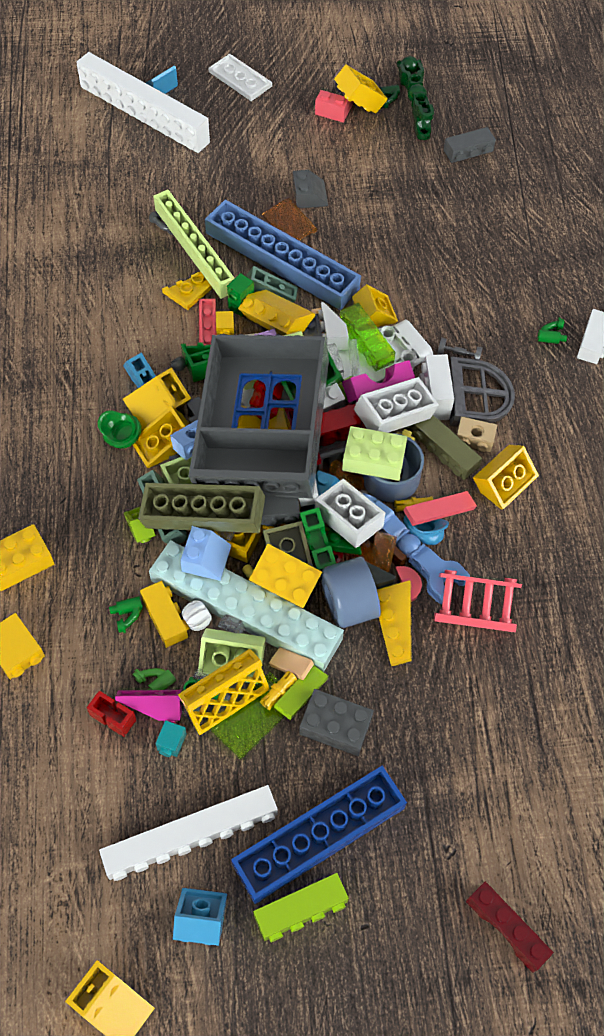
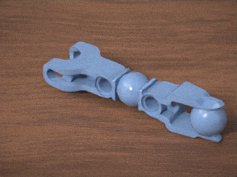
M363 493L365 497L385 512L384 526L379 531L406 555V558H409L408 562L426 579L428 594L439 604H442L446 578L439 577V573H444L445 570L457 571L456 575L470 577L469 573L458 562L444 561L429 547L425 546L424 543L421 545L419 538L414 534H409L410 530L397 518L391 508L377 500L374 496ZM454 579L453 582L459 586H464L466 581Z

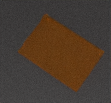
M286 198L262 213L273 227L298 241L317 231L314 224L290 198Z

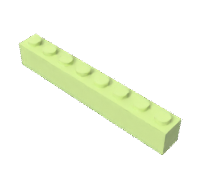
M166 190L154 195L156 212L221 299L228 296L227 285L235 279L170 191Z

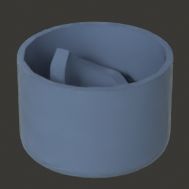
M407 437L401 469L403 476L398 482L362 474V482L368 493L384 502L406 500L412 496L419 486L424 466V455L420 446L414 440Z
M363 557L353 558L322 569L321 582L330 614L338 627L346 628L380 617L381 609L377 589L370 569Z

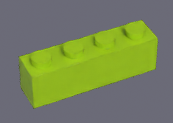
M335 873L253 912L264 941L270 940V942H274L282 938V933L288 930L295 932L304 927L303 923L312 920L314 923L325 917L324 913L332 910L333 913L344 909L349 898L338 873Z

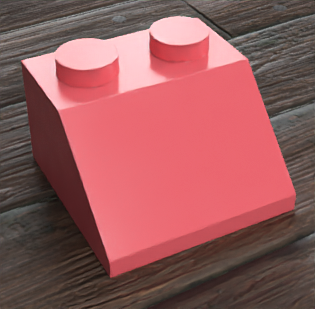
M320 90L315 100V115L344 123L354 101L350 102L342 95Z

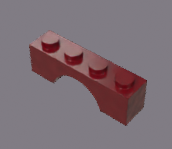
M486 881L466 900V903L481 919L493 925L507 939L514 949L515 955L532 973L539 970L554 953Z

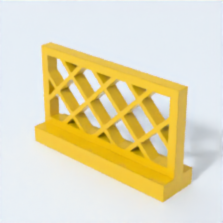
M248 649L178 694L199 735L270 690L261 668L263 666L261 660L251 649ZM253 671H255L253 677L247 676ZM244 681L250 682L247 689H241ZM237 682L235 688H229L230 686H232L233 684H235V683ZM256 682L262 683L260 688L253 690ZM226 693H232L229 701L224 700ZM219 694L217 700L211 699V698H213L214 696H216V695ZM238 694H244L240 701L235 702ZM209 704L214 705L212 712H205ZM221 705L226 706L223 712L218 713ZM201 706L199 711H193L197 707ZM208 717L207 722L200 726L202 718Z

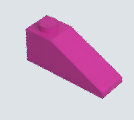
M118 690L115 696L116 701L158 721L165 722L166 720L175 723L177 720H180L182 715L181 700L178 696L181 690Z

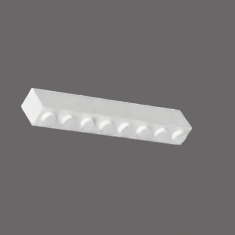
M266 785L99 849L106 875L109 880H121L127 877L129 872L144 871L149 868L148 865L155 862L157 864L165 863L170 860V856L188 854L191 852V848L196 846L206 847L212 844L214 839L219 837L221 839L229 838L233 835V832L240 829L242 831L249 830L254 827L255 823L260 821L263 823L270 822L278 815V809L270 788Z

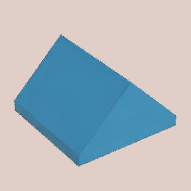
M175 65L152 78L146 84L164 94L178 86Z

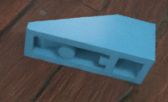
M142 352L127 360L123 365L138 388L156 377Z

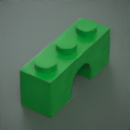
M319 507L301 512L300 520L303 524L315 568L322 571L323 568L336 564L331 545H329L326 536L325 525Z

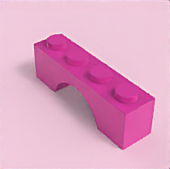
M407 360L386 368L385 378L382 383L374 382L364 373L343 381L342 385L348 402L356 401L357 403L362 394L414 379L415 375L410 361Z

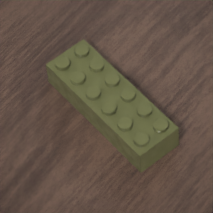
M145 483L138 519L148 529L191 530L192 526L220 532L260 533L265 495L260 486Z

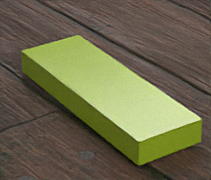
M313 665L305 679H298L276 702L274 708L291 720L311 698L314 689L318 690L327 681L329 676Z

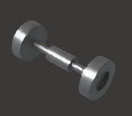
M441 338L437 355H443L445 349L453 351L454 354L462 356L466 354L474 356L475 360H480L482 347H477L476 353L468 352L464 348L445 346L447 339Z

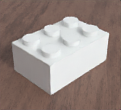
M426 355L425 362L421 365L422 373H420L419 378L439 404L433 415L438 420H449L454 403V393L448 355Z
M344 479L315 499V508L319 507L323 521L355 548L384 526L385 512Z

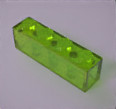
M357 303L340 310V318L347 325L349 339L357 345L358 351L365 356L368 365L372 366L375 371L394 364L396 352L361 305Z

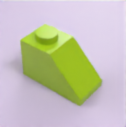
M140 507L124 512L126 521L137 543L148 542L152 539L151 537L156 536L153 529L145 528L138 519Z

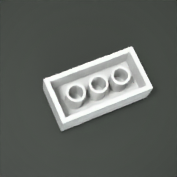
M417 377L362 394L354 410L367 429L389 433L430 419L439 404L421 379Z

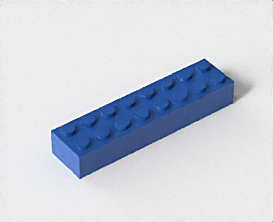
M382 765L232 858V866L254 904H257L404 810L407 802Z

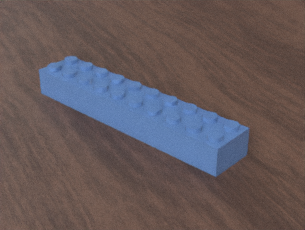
M224 200L205 218L206 234L340 311L351 300L352 296L360 290L361 275L227 200Z

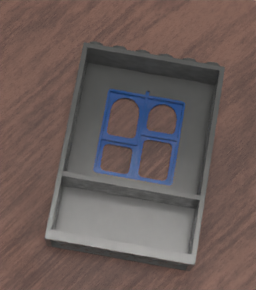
M212 335L189 470V478L192 484L260 486L265 497L313 499L329 364L325 337L318 335ZM252 380L262 381L266 386L264 405L261 408L241 407L243 388ZM281 381H291L296 386L295 399L292 401L273 400L274 387ZM272 408H292L294 410L291 430L268 429ZM241 415L261 416L260 429L237 428L239 417Z

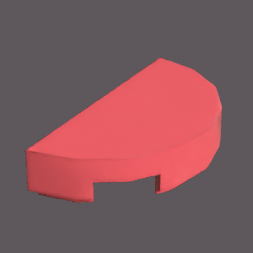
M395 567L400 583L411 581V602L415 601L421 592V577L410 567Z

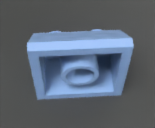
M192 526L180 560L182 572L221 581L231 544L212 530Z

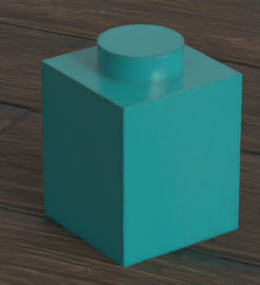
M165 720L156 741L157 750L161 755L171 757V755L178 756L187 734L185 727Z

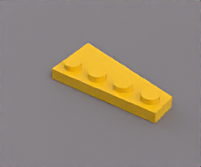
M409 580L377 589L381 609L379 620L391 666L412 661L411 581Z

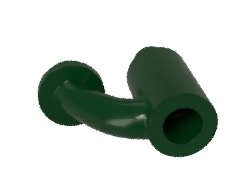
M398 84L380 87L384 95L389 97L382 108H388V105L398 98L400 94Z

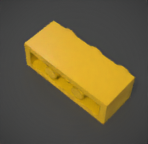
M159 581L140 590L141 598L165 647H170L187 639L189 626L184 619L181 620L179 616L181 610L177 602H172L171 597L173 595L169 586L165 587L163 582Z

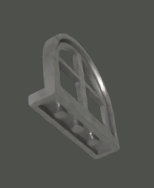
M450 357L449 368L454 393L450 426H458L461 416L488 423L504 418L512 408L515 400L513 385L506 374L498 367L485 361ZM462 368L479 370L481 387L464 386ZM485 373L494 377L503 390L486 388ZM464 393L482 395L484 413L466 411ZM487 396L503 397L504 403L498 410L489 412Z

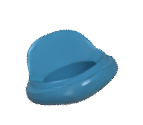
M406 515L403 519L404 525L410 530L409 533L414 534L422 543L427 545H436L441 542L444 537V529L449 525L447 520L437 519L412 526Z

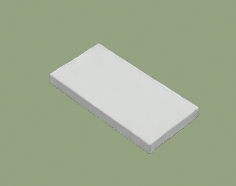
M228 54L209 67V73L250 101L272 87L270 80L231 54Z

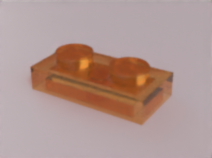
M381 531L376 532L370 564L389 573L397 536Z

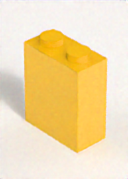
M16 613L0 622V666L11 680L22 675L24 670L30 666L40 663L42 658L45 657L41 647Z

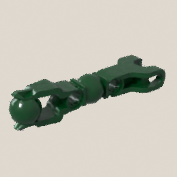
M407 56L402 61H397L400 84L406 87L408 99L413 107L412 112L416 136L419 140H428L431 138V120L433 119L434 108L429 103L427 91L423 86L424 67L421 60H417L414 56ZM425 129L426 134H423L421 130Z

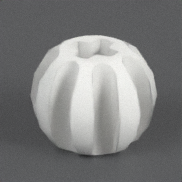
M199 600L189 602L182 610L184 620L190 629L194 631L205 629L211 622V614L204 603Z

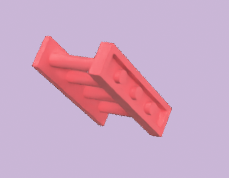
M445 570L444 573H439V577L446 578L442 610L440 609L439 613H434L433 621L516 632L517 624L511 623L510 613L514 587H522V584L516 583L517 579L505 578L503 582L456 575L457 571ZM454 579L466 581L462 612L459 613V616L451 615L452 611H450ZM474 582L486 583L482 615H479V619L471 618L472 614H470ZM494 585L506 586L502 618H499V621L491 620L492 617L490 616Z

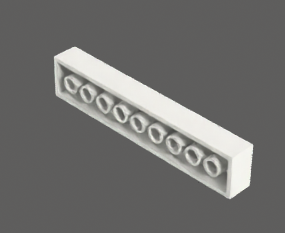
M90 52L77 61L80 85L83 89L197 153L210 143L209 122L206 116Z

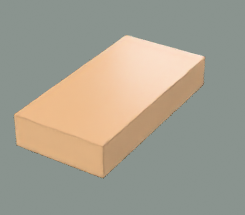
M279 647L269 662L271 667L285 673L290 671V674L293 673L296 678L301 680L305 679L314 665L311 659Z

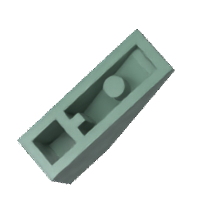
M255 266L245 275L254 281V293L268 290L291 302L296 301L298 287Z

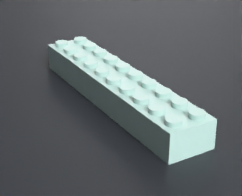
M171 540L149 570L152 582L162 581L165 587L169 586L171 592L190 602L195 600L203 602L210 613L252 635L266 637L265 642L278 649L281 647L311 659L314 666L323 672L325 671L343 640V629L225 568L221 581L182 572L180 560L185 547Z

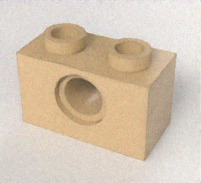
M461 416L457 436L470 448L481 452H491L497 425Z

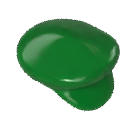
M112 410L105 411L100 415L97 422L104 441L115 448L122 449L132 446L138 441L142 431L140 421L135 416L127 413H119Z

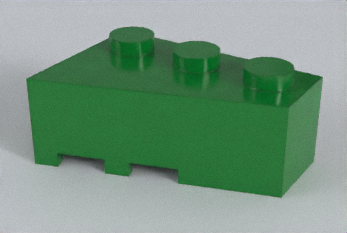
M203 342L197 343L195 346H186V343L181 344L182 356L193 382L205 379L211 345H203Z

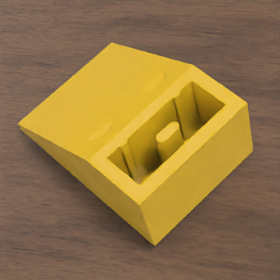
M171 367L122 400L131 414L140 421L142 430H144L170 406L179 409L186 402L190 401L191 397Z
M98 960L65 1001L105 1036H135L155 1009Z

